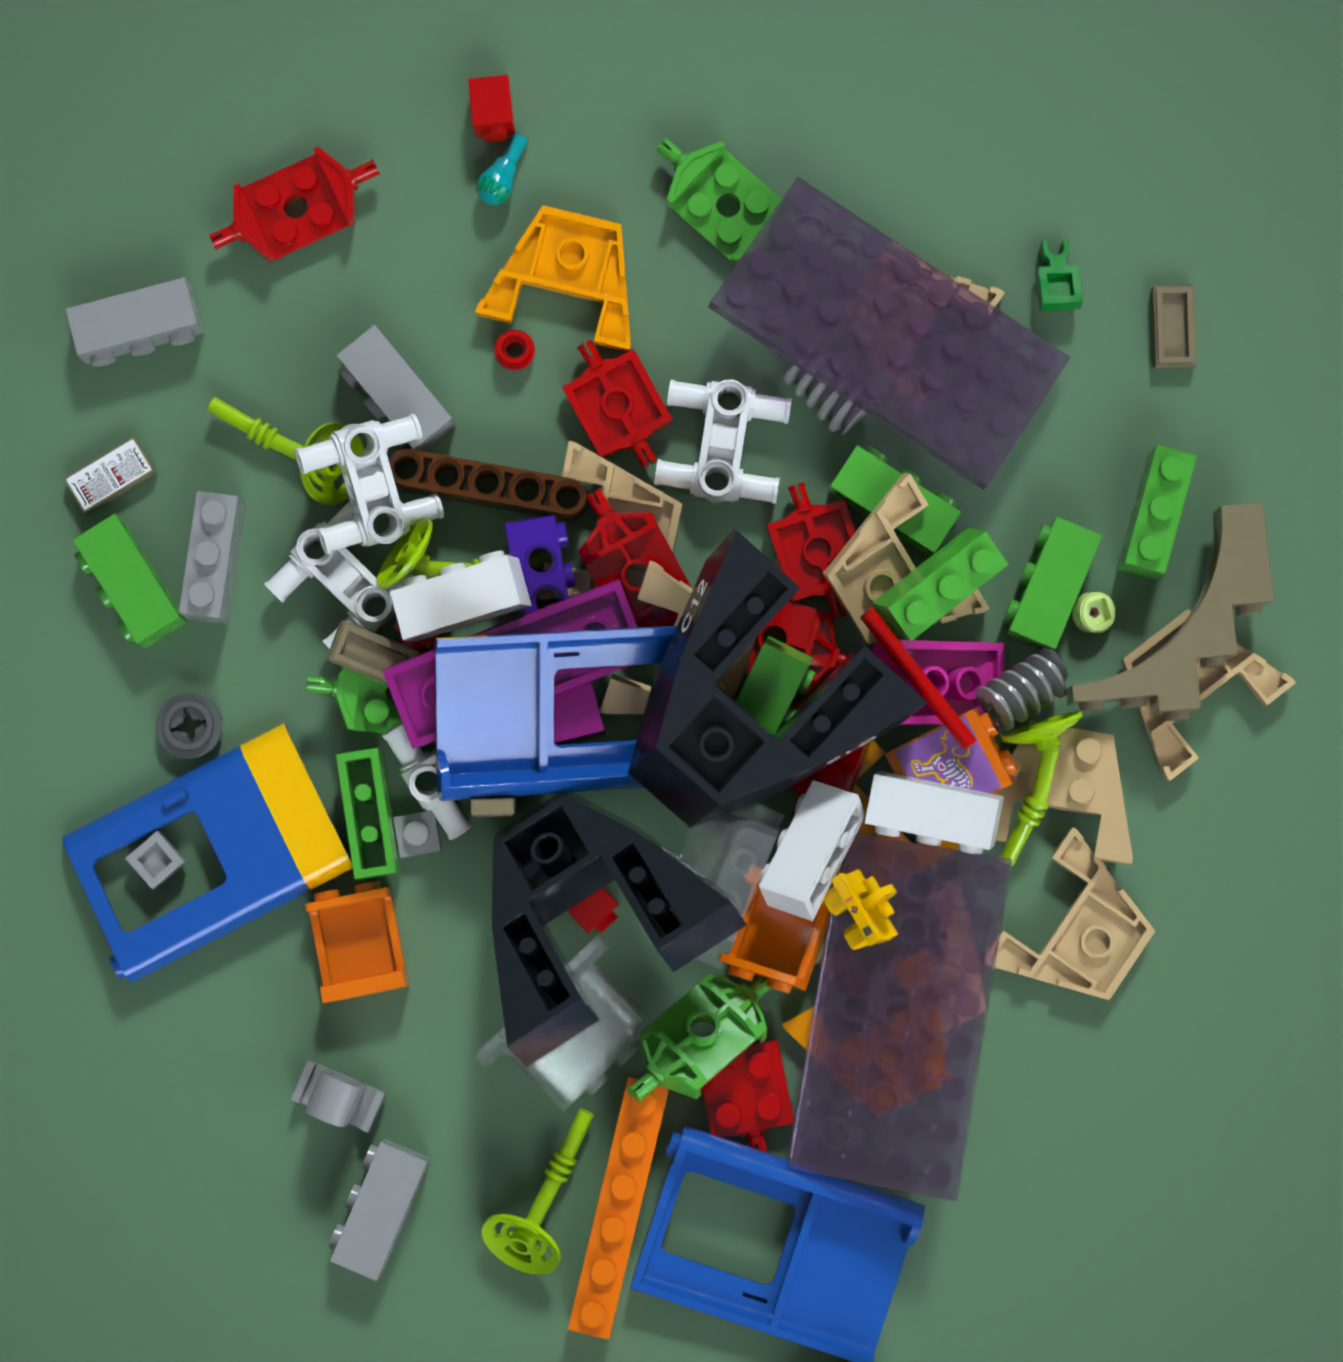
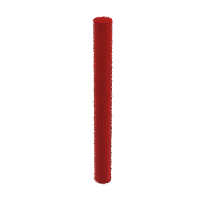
M872 607L864 613L860 619L918 693L927 701L929 707L962 749L965 750L975 743L977 739L876 610Z

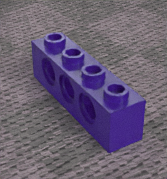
M555 514L506 522L505 528L510 556L519 558L532 605L531 607L521 609L520 615L523 616L541 609L537 605L536 597L544 589H551L557 592L560 601L569 598L568 588L575 587L572 563L563 564L561 548L568 547L565 522L556 523ZM537 548H545L553 556L552 566L545 571L536 570L530 564V553Z

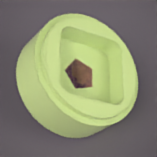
M1102 592L1084 593L1076 599L1073 606V620L1076 626L1085 633L1105 632L1111 627L1115 619L1114 603L1108 595Z

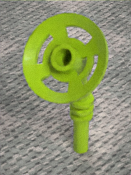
M217 397L212 399L207 408V411L246 433L248 440L251 441L255 438V444L260 445L263 443V449L272 448L296 460V448L313 445L319 438L320 442L329 440V436L334 431L341 430L347 426L342 423H326L318 427L303 446L278 434V428L270 429L271 424L266 422L263 425L261 418L254 420ZM358 434L351 439L350 448L354 455L364 451ZM337 464L313 470L304 475L300 471L303 486L309 496L315 501L327 505H336L349 498L345 482L338 489H336L333 483L341 474V468ZM316 473L322 474V480L318 478ZM309 476L316 485L322 487V493L312 485Z
M428 518L419 520L410 528V532H407V535L399 539L378 573L376 581L378 586L382 589L390 587L409 573L414 576L420 574L434 578L441 575V568L458 563L429 561L430 556L425 551L433 528L431 520ZM542 552L530 553L529 561L534 569L543 568L544 557ZM477 558L472 559L471 563H465V567L479 564L480 560L478 561Z
M1081 710L1046 718L1001 735L1003 742L1013 744L1034 743L1036 751H1041L1032 793L1026 795L1025 800L1027 802H1022L1021 808L1023 810H1018L1017 817L1019 819L999 857L1001 862L1009 866H1014L1033 827L1040 825L1041 820L1039 818H1043L1045 815L1043 810H1047L1049 807L1046 801L1059 753L1057 745L1061 744L1059 735L1079 721L1083 716Z
M579 1108L560 1150H554L553 1156L555 1159H550L549 1165L551 1167H546L544 1171L547 1177L526 1219L514 1215L497 1214L489 1217L482 1227L481 1234L487 1248L499 1260L516 1270L533 1275H546L555 1271L560 1263L561 1254L557 1244L540 1226L561 1184L567 1183L569 1177L566 1174H571L573 1171L570 1166H575L577 1163L574 1157L594 1118V1114L590 1111ZM499 1222L504 1223L500 1233L497 1234L496 1224ZM509 1228H515L514 1232H510ZM537 1241L541 1242V1247L537 1245ZM548 1247H550L551 1256L549 1258H545L544 1254L546 1253ZM529 1254H530L531 1259H530V1258H527V1257H524V1256H522V1255H529Z

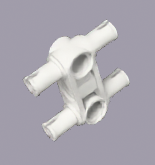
M733 379L722 382H707V386L670 380L667 406L674 405L703 410V414H706L699 462H695L693 466L658 459L654 485L689 489L690 494H694L695 497L705 498L712 503L724 501L734 503V501H739V497L776 504L780 478L744 474V469H740L747 421H751L752 418L788 424L792 398L755 394L756 389H752L750 386H743L740 382ZM731 393L739 398L741 404L734 410H725L719 405L718 399L724 394ZM712 473H721L727 478L728 485L722 490L715 491L706 485L705 480Z
M415 414L383 424L374 420L361 424H349L341 430L334 431L329 436V440L295 449L296 461L303 475L334 464L341 468L354 515H352V520L318 529L319 540L325 554L358 543L366 547L378 543L390 544L398 540L399 537L407 535V532H410V527L423 518H428L429 520L444 518L443 506L437 493L403 504L399 499L389 464L388 448L412 440L422 439L421 427ZM363 433L367 439L366 449L362 453L354 455L350 448L351 439L356 434ZM386 513L389 517L388 528L384 532L376 534L373 529L374 519L379 514Z
M349 500L327 524L323 521L321 524L318 523L313 529L303 532L297 540V545L290 551L291 554L288 556L290 560L264 585L283 603L307 577L311 579L315 577L349 610L347 612L349 617L345 621L376 633L381 627L391 623L395 617V609L390 591L402 588V581L414 577V575L409 573L399 582L382 589L377 585V578L346 548L332 551L320 559H310L307 555L309 546L316 541H320L318 529L352 520V515L354 514ZM378 597L386 601V608L379 616L372 617L365 613V606L372 598ZM337 628L322 641L329 649Z
M403 723L398 724L383 734L382 737L387 741L402 765L400 775L409 787L411 794L417 799L422 809L432 811L448 835V839L453 840L469 830L472 826L466 820L454 800L440 801L437 786L431 791H422L415 784V780L421 772L431 771L436 774V749L430 753L428 751L423 753L420 747L413 749Z

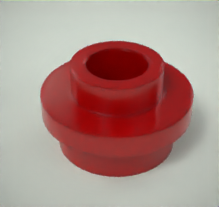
M509 330L497 339L494 353L498 363L503 368L510 371H519L528 367L533 361L535 346L531 337L525 332ZM513 345H518L523 351L519 357L513 358L507 354L508 349Z

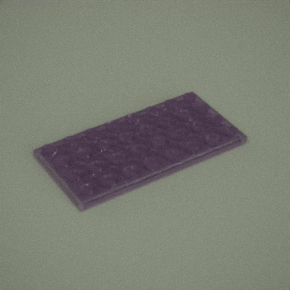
M799 177L793 182L708 306V308L982 490L988 486L1071 358Z
M856 834L837 875L840 873L848 874L860 869L865 879L874 876L880 888L893 884L897 893L888 901L895 913L888 918L898 935L890 941L853 950L844 937V930L855 923L849 910L838 916L830 913L787 1168L957 1201L1012 859L980 853L970 854L961 850Z

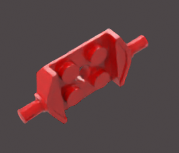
M318 146L313 149L315 154L247 186L241 187L239 183L234 185V221L231 222L232 225L208 234L215 250L239 239L241 243L246 242L260 256L271 263L355 224V191L359 190L357 184L380 175L374 160L371 159L352 170L349 168L345 170L340 163ZM296 199L305 201L307 203V211L303 216L291 218L286 215V207L291 201Z
M602 488L595 490L600 503H598L593 492L586 495V498H588L598 516L596 520L598 524L579 548L578 553L596 586L599 587L614 580H620L637 628L674 626L678 613L638 600L641 585H632L625 577V571L629 565L641 563L648 567L649 561H653L663 567V571L679 582L681 580L692 588L659 528L652 511L616 513L615 510H612Z
M788 601L756 637L744 674L749 675L763 646V633L769 628H778L786 636V645L813 658L808 669L814 671L815 674L805 693L807 694L829 669L834 670V667L836 668L847 656V654L839 653L840 649L836 648L832 615Z

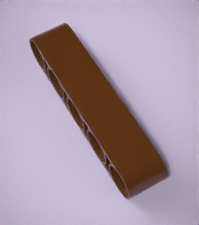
M400 449L389 457L395 485L405 492L425 496L437 493L439 498L535 516L555 514L557 520L563 521L577 520L587 509L585 489L579 481L572 478L413 449ZM405 462L416 463L418 471L413 478L403 480L397 476V471L401 464ZM453 469L458 472L457 482L449 487L440 486L437 483L438 475L443 470ZM486 476H492L499 480L498 488L491 494H483L477 490L479 481ZM527 483H532L539 488L538 496L530 502L522 501L517 497L519 488ZM565 491H574L580 496V500L574 508L564 509L557 504L559 495Z

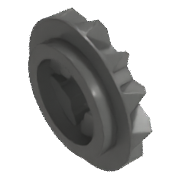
M196 693L179 694L169 699L161 708L156 720L157 736L162 746L169 753L186 759L200 758L214 750L215 745L222 736L223 717L215 703L207 697ZM186 709L193 720L206 721L205 724H201V727L195 729L194 743L187 732L173 730L180 728L181 725L186 723Z

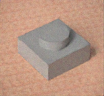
M431 810L393 817L400 858L442 851L437 819Z
M156 831L125 858L152 890L160 887L187 863L160 831Z

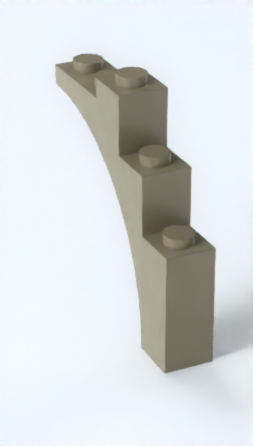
M1263 502L1222 505L1213 512L1214 536L1207 578L1194 608L1178 632L1158 652L1136 667L1109 678L1070 686L1067 688L1066 694L1067 706L1079 705V710L1082 712L1105 710L1104 703L1121 702V709L1145 707L1146 700L1150 699L1152 716L1164 715L1165 722L1190 719L1189 712H1194L1201 708L1196 662H1200L1201 669L1226 666V660L1238 654L1233 610L1236 609L1237 616L1256 615L1262 613V607L1274 601Z

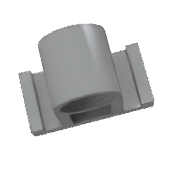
M308 1060L291 1100L306 1105L305 1112L321 1121L338 1127H345L351 1124L369 1133L386 1092Z

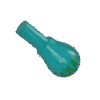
M515 133L502 157H498L494 164L478 178L476 192L484 203L491 206L501 205L511 196L514 175L517 170L516 164L528 143L525 136Z

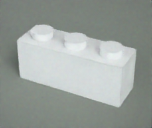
M495 551L480 556L479 564L465 567V563L452 564L441 568V575L431 579H427L426 575H419L403 580L402 588L390 591L402 639L418 642L531 607L519 558L504 555V551Z
M879 771L873 777L865 824L874 825L875 833L899 837L900 831L916 834V841L923 844L941 846V841L944 840L958 843L957 850L982 855L983 849L990 850L995 846L1004 796Z
M814 780L812 781L807 793H803L796 803L795 816L789 828H785L781 832L777 842V851L771 863L766 864L760 873L759 888L767 906L810 921L814 920L832 884L831 879L836 876L866 816L859 795Z

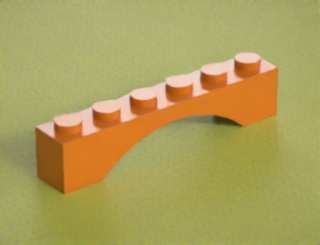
M630 1074L624 1092L567 1329L607 1340L610 1338L669 1091V1089L663 1086H657L638 1103L635 1101V1097L632 1098L629 1094L628 1087H631L641 1077Z

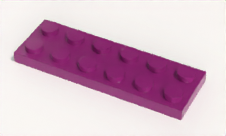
M617 579L468 637L637 628L621 582ZM434 649L382 669L413 749L436 741ZM578 652L554 653V654H572V653H578ZM631 665L560 669L554 676V695Z

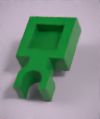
M1062 240L1060 245L1061 254L1054 255L1049 251L1048 241H1042L1039 248L1040 258L1046 267H1038L1036 272L1040 311L1080 309L1083 304L1079 265L1066 266V260L1070 251L1069 241Z

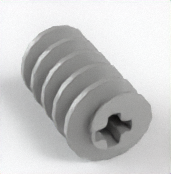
M813 347L790 368L784 377V383L791 385L799 381L795 389L797 397L810 393L806 406L812 409L822 404L817 417L820 420H825L833 416L829 430L836 432L845 428L842 433L844 435L867 414L875 401L869 399L860 403L858 400L864 389L859 387L849 392L847 387L852 377L848 375L838 380L836 375L841 366L837 363L826 368L824 364L830 354L825 352L815 357L813 352L816 347Z
M1045 647L1040 649L1038 654L1027 657L1025 662L1014 665L1012 670L1001 673L998 679L994 678L988 681L985 687L977 688L975 695L984 713L989 712L994 722L999 723L1006 730H1011L1015 725L1014 718L1019 722H1024L1028 718L1027 710L1032 714H1037L1041 710V704L1050 706L1054 702V696L1058 698L1066 696L1067 688L1065 681L1068 677L1067 670L1059 654Z

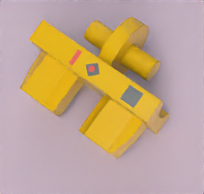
M860 869L848 874L840 873L831 879L834 886L827 892L823 901L829 912L834 916L842 915L849 910L855 920L853 925L844 930V937L851 949L857 950L866 946L887 942L898 935L888 918L895 913L888 901L897 893L893 884L880 888L874 876L865 879Z

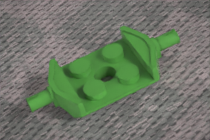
M668 137L663 140V144L660 143L656 151L674 165L675 174L667 196V206L735 266L743 265L765 254L770 256L773 253L789 270L794 267V263L797 264L801 255H798L783 242L781 237L791 202L787 198L783 201L726 150V144L723 141L716 142L690 154H684ZM731 198L739 204L740 210L732 217L722 216L716 208L719 201Z
M342 668L339 675L333 676V678L307 675L306 683L318 685L307 684L305 693L331 694V698L336 700L346 730L385 734L393 727L402 723L397 707L391 704L386 697L387 685L346 668Z
M708 974L638 1034V1044L646 1064V1074L631 1087H628L631 1097H635V1101L640 1103L657 1086H663L674 1092L698 1099L701 1096V1088L757 1039L761 1042L766 1040L767 1027L763 1013L758 1005V999L771 989L766 986L768 979L759 976L747 987L744 983L740 986L722 975ZM706 1022L713 1026L714 1032L709 1036L700 1037L695 1035L691 1028L696 1023Z

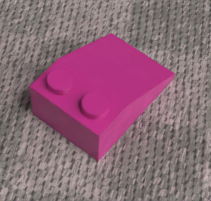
M899 640L958 716L974 708H979L981 713L984 714L977 701L975 692L977 688L985 687L988 681L994 678L998 679L1000 674L1005 672L1004 643ZM879 642L873 643V653L918 693ZM926 704L899 726H941L943 723L929 705Z

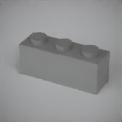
M185 277L66 308L77 356L84 363L91 364L94 367L109 365L116 361L115 357L131 353L132 356L147 355L155 351V346L171 343L173 346L188 344L195 340L194 336L204 333L193 288Z
M373 325L336 355L343 366L338 370L339 374L352 390L360 386L368 398L363 403L378 421L383 417L390 422L407 417L410 414L416 415L421 427L422 439L398 445L401 449L411 448L413 450L426 451L455 427L451 416L376 325Z
M197 491L179 607V614L189 620L229 625L246 504L239 496Z
M388 1139L382 1140L378 1147L370 1146L362 1164V1169L368 1171L362 1186L357 1184L353 1186L345 1204V1208L351 1210L346 1224L343 1226L338 1223L330 1239L328 1248L334 1250L330 1262L375 1281L382 1276L431 1160L430 1157Z

